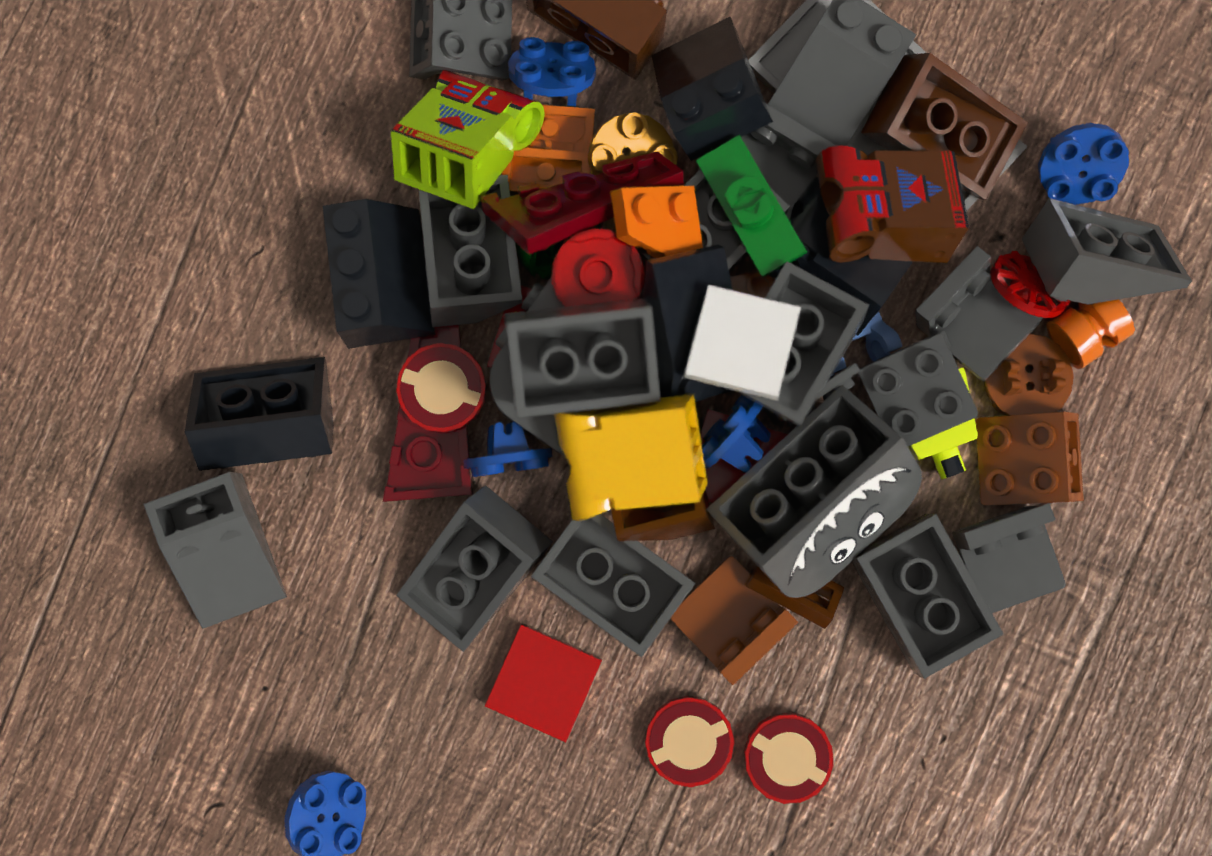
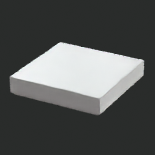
M708 285L685 371V378L778 400L801 307Z

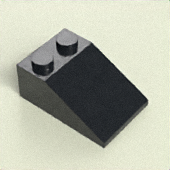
M731 17L651 55L660 99L670 127L691 161L711 152L738 135L742 137L773 122Z
M719 244L647 260L643 298L652 306L660 398L694 394L695 402L733 391L732 389L685 378V371L708 285L733 291L725 249Z

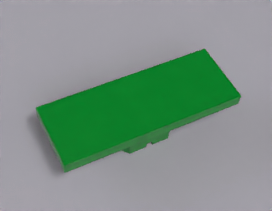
M740 135L696 160L762 278L784 267L786 262L791 263L807 253Z

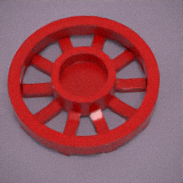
M1018 251L1000 255L992 266L990 275L994 287L1005 300L1019 310L1037 317L1053 318L1064 312L1070 300L1059 301V304L1055 305L1050 295L1046 292L1045 285L1036 267L1030 260L1031 257L1021 255ZM1006 266L1012 271L1001 269V267ZM1003 277L1012 279L1010 286H1008ZM1043 300L1047 307L1037 304Z

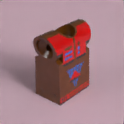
M839 145L828 147L817 156L816 166L820 193L829 214L825 227L829 254L833 261L839 263L849 262L869 255L870 259L948 263L969 229L954 151H873L866 155L863 151L854 147Z

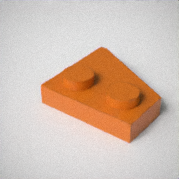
M694 186L635 187L611 191L617 238L634 247H642L647 251L648 255L654 258L703 248Z

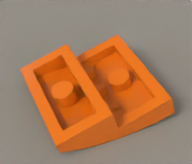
M543 105L545 116L540 132L526 148L514 151L511 162L502 172V175H508L509 191L518 192L519 186L535 182L539 189L562 184V175L578 171L590 174L587 157L590 141L594 133L595 109Z

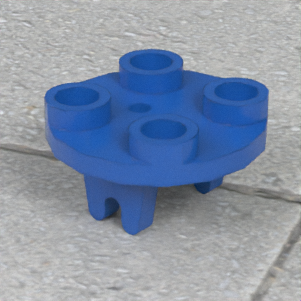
M529 37L521 40L519 50L512 54L508 61V72L510 80L518 88L524 90V97L533 100V94L546 97L568 96L567 106L576 107L578 93L591 86L596 77V66L594 59L589 55V46L586 43L569 41L563 44L544 42L540 38Z
M1086 123L1072 126L1055 137H1051L1050 143L1044 148L1038 162L1040 182L1051 199L1075 205L1096 200L1107 201L1117 193L1118 184L1123 180L1128 169L1129 150L1121 135L1107 125Z
M741 395L732 406L733 412L724 422L720 418L709 429L703 438L705 442L702 444L705 468H710L721 458L747 473L751 469L752 464L745 456H751L756 461L761 460L763 451L753 438L757 437L762 442H768L771 437V433L756 417L763 407L762 405Z
M513 421L506 424V434L504 433L502 423L498 422L488 427L487 456L463 460L464 469L471 468L472 477L504 473L503 464L515 463L516 471L549 467L548 458L553 457L552 448L529 450L523 428Z
M329 770L314 774L303 783H300L289 800L284 818L285 836L292 850L299 856H342L355 852L361 844V833L366 818V790L364 785L353 780L347 774Z

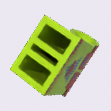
M443 70L439 76L436 89L432 88L391 130L394 180L474 209L481 200L480 196H484L511 162L514 151H520L534 141L544 122V106L538 101L489 86L483 82L451 71Z

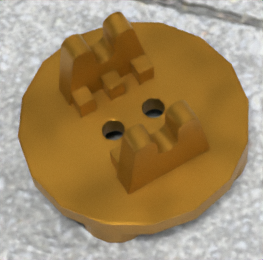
M632 112L613 116L598 128L590 141L587 158L590 174L597 175L603 173L602 167L605 164L656 151L676 165L678 160L677 151L673 147L672 139L663 125L650 116ZM625 147L629 150L626 156L622 152Z

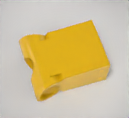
M694 394L660 398V401L554 414L559 445L571 466L566 485L573 521L596 516L611 508L618 510L700 501L707 486V477Z

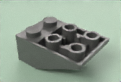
M227 472L144 504L159 548L202 629L287 597L242 473Z

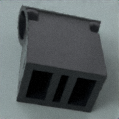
M816 177L794 203L791 219H789L807 251L805 255L792 261L791 264L869 305L864 321L856 333L858 336L884 305L913 261L870 259L869 255L849 262L839 263L833 261L829 254L825 227L829 214L820 193L818 177ZM782 268L769 275L777 278Z

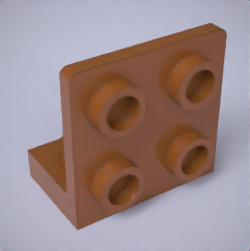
M1051 412L981 417L976 420L980 501L982 505L1084 501L1078 413Z
M729 556L682 601L670 619L733 686L798 621L778 603L746 587L752 575L733 556Z

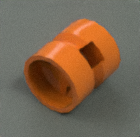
M1119 299L1094 304L1078 302L1079 310L1073 308L1066 309L1061 315L1047 322V330L1051 340L1060 345L1069 357L1073 367L1077 369L1084 368L1103 355V346L1114 348L1134 334L1135 328L1132 318Z

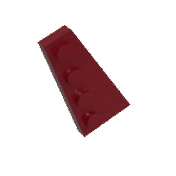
M656 151L605 164L602 167L603 173L593 175L578 171L562 175V184L539 189L536 182L519 186V195L499 199L497 193L480 196L482 210L528 254H532L613 218L611 191L620 188L684 186L683 170Z
M460 325L435 327L436 335L412 338L410 340L408 357L421 347L435 343L452 344L462 348ZM399 404L398 423L394 446H392L390 469L383 502L473 495L471 468L464 469L463 460L470 459L468 424L447 433L428 431L412 422Z

